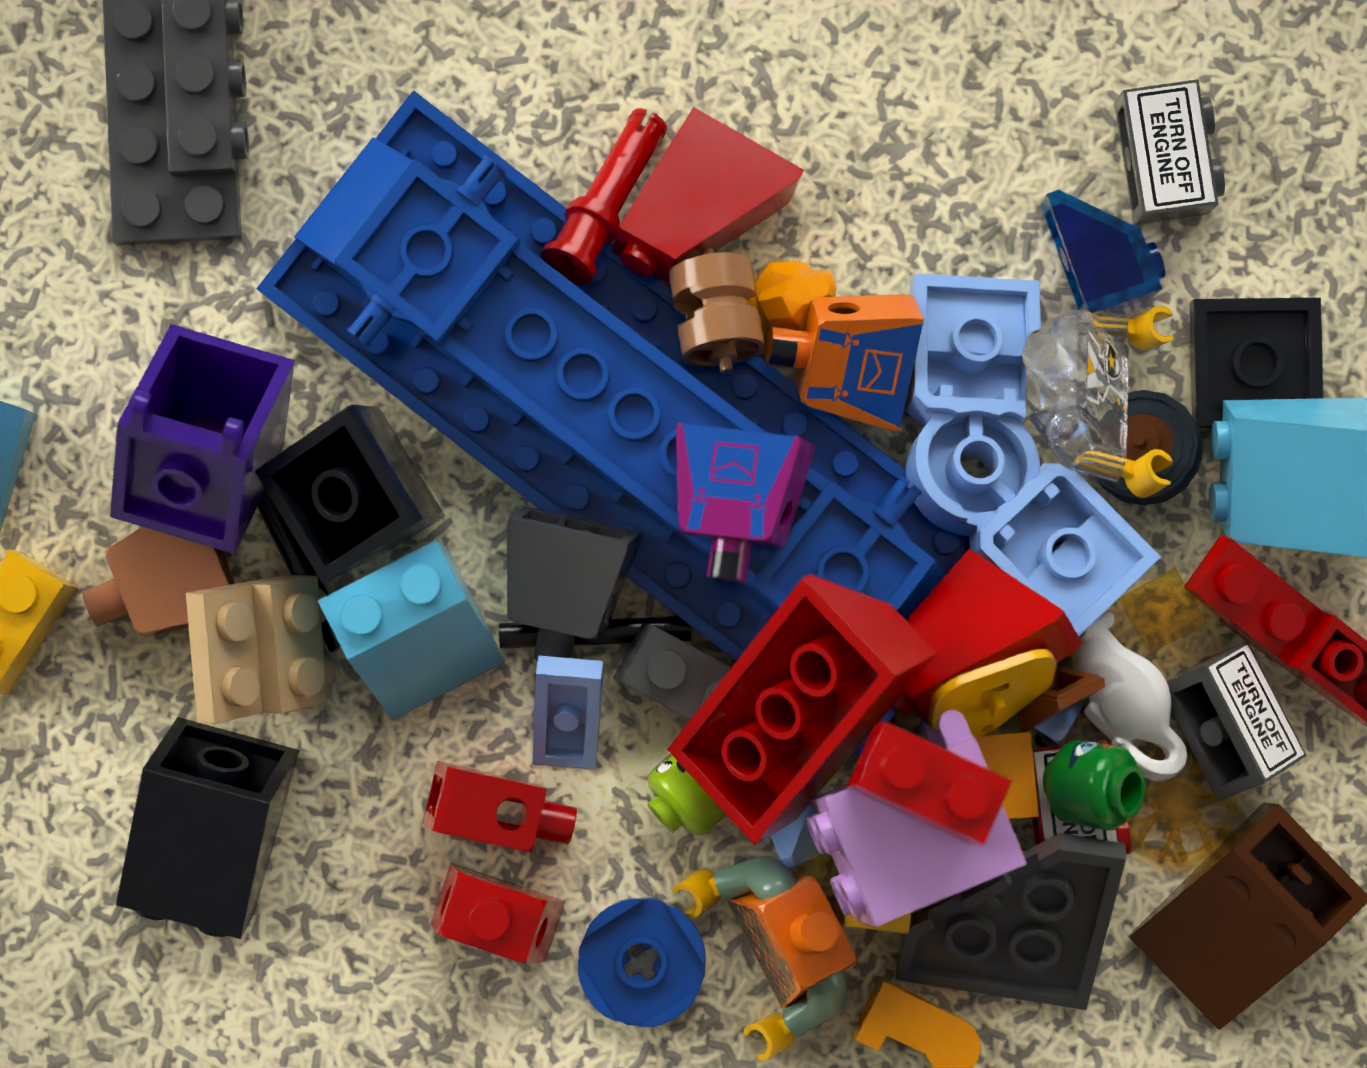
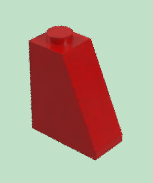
M693 107L619 225L611 252L620 256L621 262L632 272L643 277L655 276L667 283L670 281L669 271L676 264L701 255V250L705 248H713L714 252H716L788 205L797 189L804 169Z
M969 549L906 619L937 654L890 710L902 719H906L913 713L931 726L928 720L931 698L942 685L951 679L1036 649L1049 650L1056 662L1075 653L1082 645V641L1064 610Z

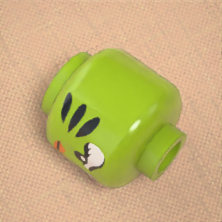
M671 753L649 773L648 784L655 798L647 805L655 817L670 832L674 833L682 826L690 833L704 835L726 816L724 811Z

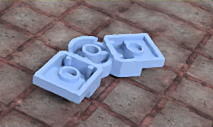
M914 273L910 281V295H914L924 318L905 403V411L922 427L910 448L906 462V479L910 481L907 485L908 489L910 490L915 485L922 491V494L918 496L914 503L920 512L933 524L953 534L969 536V549L1064 610L1078 636H1080L1150 569L1161 556L1070 464L1043 463L1040 467V459L1035 442L1023 425L1042 402L1040 281ZM973 457L981 461L987 470V477L975 478L970 476L963 469L960 458Z

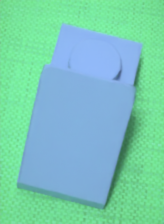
M538 655L535 679L532 764L596 769L604 676H602L603 661Z

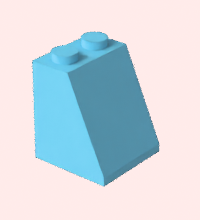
M1367 398L1223 400L1222 421H1214L1211 432L1213 458L1221 460L1220 482L1211 483L1209 490L1211 520L1219 521L1225 535L1237 543L1367 557Z
M437 540L318 600L347 660L392 720L506 662L452 555Z

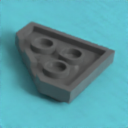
M1059 833L1023 852L1026 865L911 912L909 934L903 933L896 964V980L1087 1010L1126 862L1125 843Z

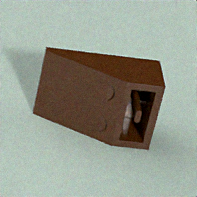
M1263 802L1128 937L1200 1012L1220 1030L1322 948L1367 904V893L1280 804Z

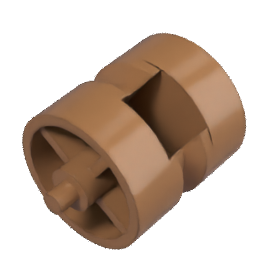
M705 248L701 250V255L686 259L671 268L669 279L674 307L678 313L686 315L687 319L678 325L679 343L684 363L696 367H719L721 373H729L733 371L732 364L749 360L763 352L765 342L759 311L747 303V300L756 295L752 262L749 257L731 252L714 253L713 248Z

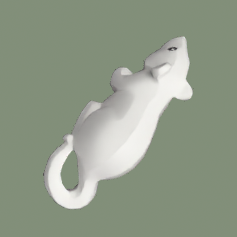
M1106 610L1079 636L1082 645L1075 653L1071 654L1073 666L1064 665L1063 667L1096 674L1104 678L1105 687L1089 697L1090 703L1084 709L1085 715L1102 733L1112 740V745L1123 747L1131 753L1138 767L1143 771L1145 778L1153 781L1170 780L1184 768L1187 750L1182 739L1169 727L1172 704L1168 684L1161 671L1150 661L1123 647L1110 633L1109 628L1115 622L1114 614ZM1139 738L1162 748L1165 760L1160 761L1147 757L1134 746L1132 740Z

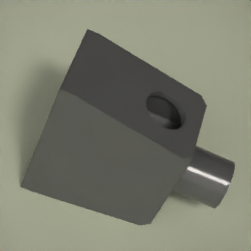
M526 506L508 518L507 615L509 620L515 623L538 627L533 655L536 661H538V655L572 658L576 636L596 639L607 629L639 545L641 531Z

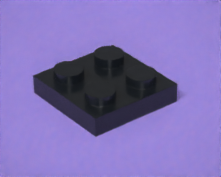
M1321 297L1193 299L1189 302L1192 417L1199 428H1212L1214 421H1222L1223 400L1323 398Z

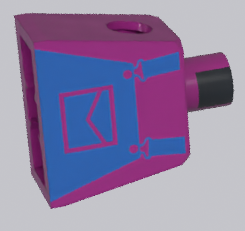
M678 423L676 442L680 531L692 537L712 540L707 577L726 581L747 582L751 546L783 548L787 542L814 456L815 445L800 436Z

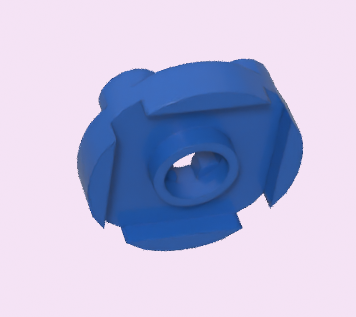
M627 898L620 900L602 910L588 926L579 947L578 976L580 984L590 1003L597 1011L609 1019L639 1027L663 1025L684 1013L694 1002L705 976V947L702 937L695 924L682 910L658 898ZM638 944L644 951L653 947L659 953L660 957L653 963L656 974L652 978L646 980L640 972L630 976L625 971L624 966L631 960L630 953L628 952L631 946Z

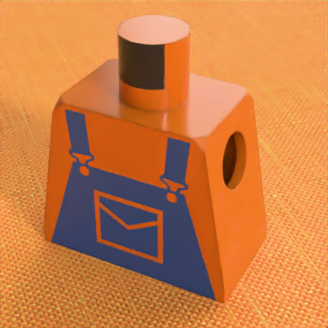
M914 295L816 297L809 304L804 331L778 327L769 328L765 345V364L796 369L795 384L800 400L808 407L886 430L899 432L924 318Z

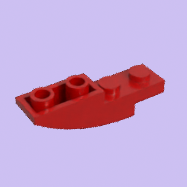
M1220 535L1183 588L1219 615V621L1243 640L1248 641L1251 646L1367 727V640L1337 616L1320 610L1232 538Z

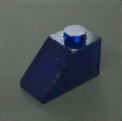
M1061 190L1046 194L1040 206L1081 320L1083 317L1095 318L1153 298L1162 290L1160 279L1166 276L1162 256L1154 242L1146 244L1140 228Z

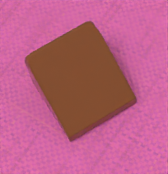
M1056 666L1052 685L1016 713L1019 729L1026 732L1069 710L1105 687L1104 678L1096 674Z

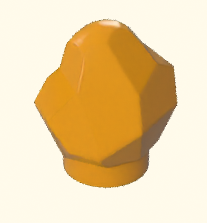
M800 261L771 262L758 272L755 280L756 295L747 300V303L759 311L764 338L767 337L770 327L804 331L811 300L816 297H835L837 284L833 274L828 270H813L807 264Z

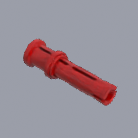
M643 108L632 110L627 124L586 195L580 196L569 203L564 213L565 225L556 240L546 243L540 254L543 261L574 285H586L592 281L597 271L594 262L604 245L615 240L620 224L618 214L660 140L664 138L668 130L664 120L654 112H652L644 127L641 123L647 114V110Z

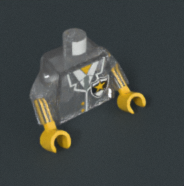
M1162 305L1155 306L1132 318H1127L1124 311L1077 309L1056 317L1051 321L1049 328L1032 331L1027 337V344L1022 352V360L1026 366L1025 410L1027 418L1053 450L1057 461L1065 468L1117 482L1120 477H1123L1128 489L1134 495L1141 498L1154 495L1171 484L1169 480L1159 478L1155 473H1159L1171 466L1173 461L1169 454L1159 449L1151 450L1135 461L1127 459L1129 347L1123 342L1128 337L1136 349L1148 351L1172 341L1174 336L1160 335L1153 325V322H1159L1173 316L1172 311L1168 307Z

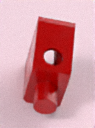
M437 761L422 823L434 832L532 852L536 838L569 845L575 828L577 808L546 801L547 788L538 784ZM507 800L523 804L518 825L497 820V809L503 801Z
M450 863L430 924L438 935L520 963L546 962L566 901Z

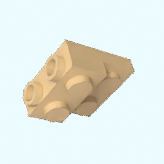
M278 575L186 593L197 723L217 724L260 713L283 714L328 703L327 686L334 679L335 669L331 657L323 649L321 624L327 618L318 600L326 597V594L318 588L317 576Z

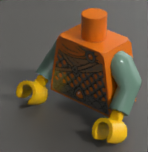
M759 856L721 868L716 871L715 875L706 869H698L673 887V893L686 890L695 898L696 904L683 911L690 919L700 916L716 904L721 897L728 901L769 985L783 1009L782 1014H770L747 1025L744 1029V1037L759 1031L767 1041L766 1051L756 1056L757 1060L769 1059L789 1049L794 1043L795 1035L802 1036L842 1010L847 998V979L844 973L857 960L819 882L813 876L791 872L778 859L772 856Z

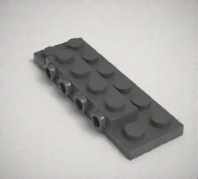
M102 0L112 242L115 245L242 239L238 159L249 158V135L246 121H236L235 97L246 96L247 83L244 60L242 58L234 59L233 35H242L244 31L242 1Z

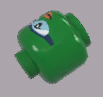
M1073 740L1065 744L1054 756V759L1047 764L1042 780L1043 790L1047 795L1050 808L1060 821L1107 831L1122 826L1130 817L1136 815L1141 808L1146 790L1143 771L1138 767L1135 758L1127 749L1084 740Z

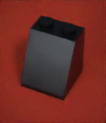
M356 404L347 406L254 471L323 584L397 548L445 517V514L379 407Z
M177 717L142 769L116 906L135 910L137 914L150 920L168 919L194 926L209 936H230L241 939L257 907L300 750Z

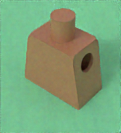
M141 527L105 551V556L114 579L82 592L87 611L97 627L129 614L136 633L148 637L189 627L186 603L187 592L236 583L222 550Z

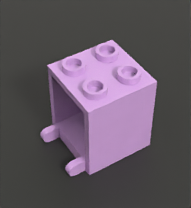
M948 710L943 712L937 720L938 730L923 722V732L927 741L987 768L976 738L972 737L967 722L959 711ZM847 784L809 799L814 813L805 817L806 824L820 854L827 852L828 855H832L839 875L831 878L830 882L838 904L845 916L851 914L853 918L857 917L860 923L877 927L1027 864L1003 804L985 844L970 845L906 813L846 787Z

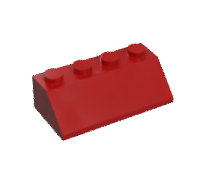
M809 574L800 580L667 750L755 845L797 820L810 804L809 799L819 794L869 735L873 726L880 722L935 657L937 652L891 604Z

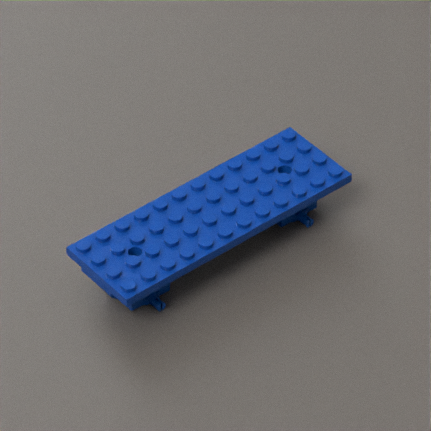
M414 90L377 137H373L296 233L293 243L256 288L266 298L538 509L641 531L640 542L627 578L735 662L800 580L809 574L891 604L906 620L969 550V536L945 531L929 521L920 512L914 501L922 494V491L915 485L910 490L908 489L907 485L910 481L906 479L905 468L835 414L808 407L802 403L796 384L772 366L766 365L765 361L758 355L749 360L732 364L733 371L729 373H721L719 367H696L684 363L679 343L678 325L687 319L686 315L676 311L671 288L655 276L643 277L628 269L621 262L620 256L611 252L613 243L605 244L594 262L597 271L592 281L586 285H574L543 261L540 254L546 243L556 240L566 223L564 215L566 207ZM678 423L800 436L815 445L814 456L787 542L783 548L752 545L747 582H734L707 577L712 540L692 537L680 531L676 442ZM889 710L880 722H889L895 713ZM869 735L853 752L858 757H860Z

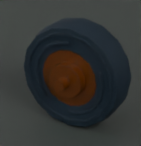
M1139 390L1121 394L1128 401V404L1118 396L1103 406L1090 425L1086 449L1133 461L1151 450H1163L1169 454L1173 463L1163 471L1155 474L1159 478L1169 480L1171 484L1154 495L1141 498L1134 495L1128 489L1123 477L1090 466L1089 468L1101 487L1122 502L1143 506L1166 502L1185 490L1198 472L1203 451L1199 426L1185 405L1165 393Z

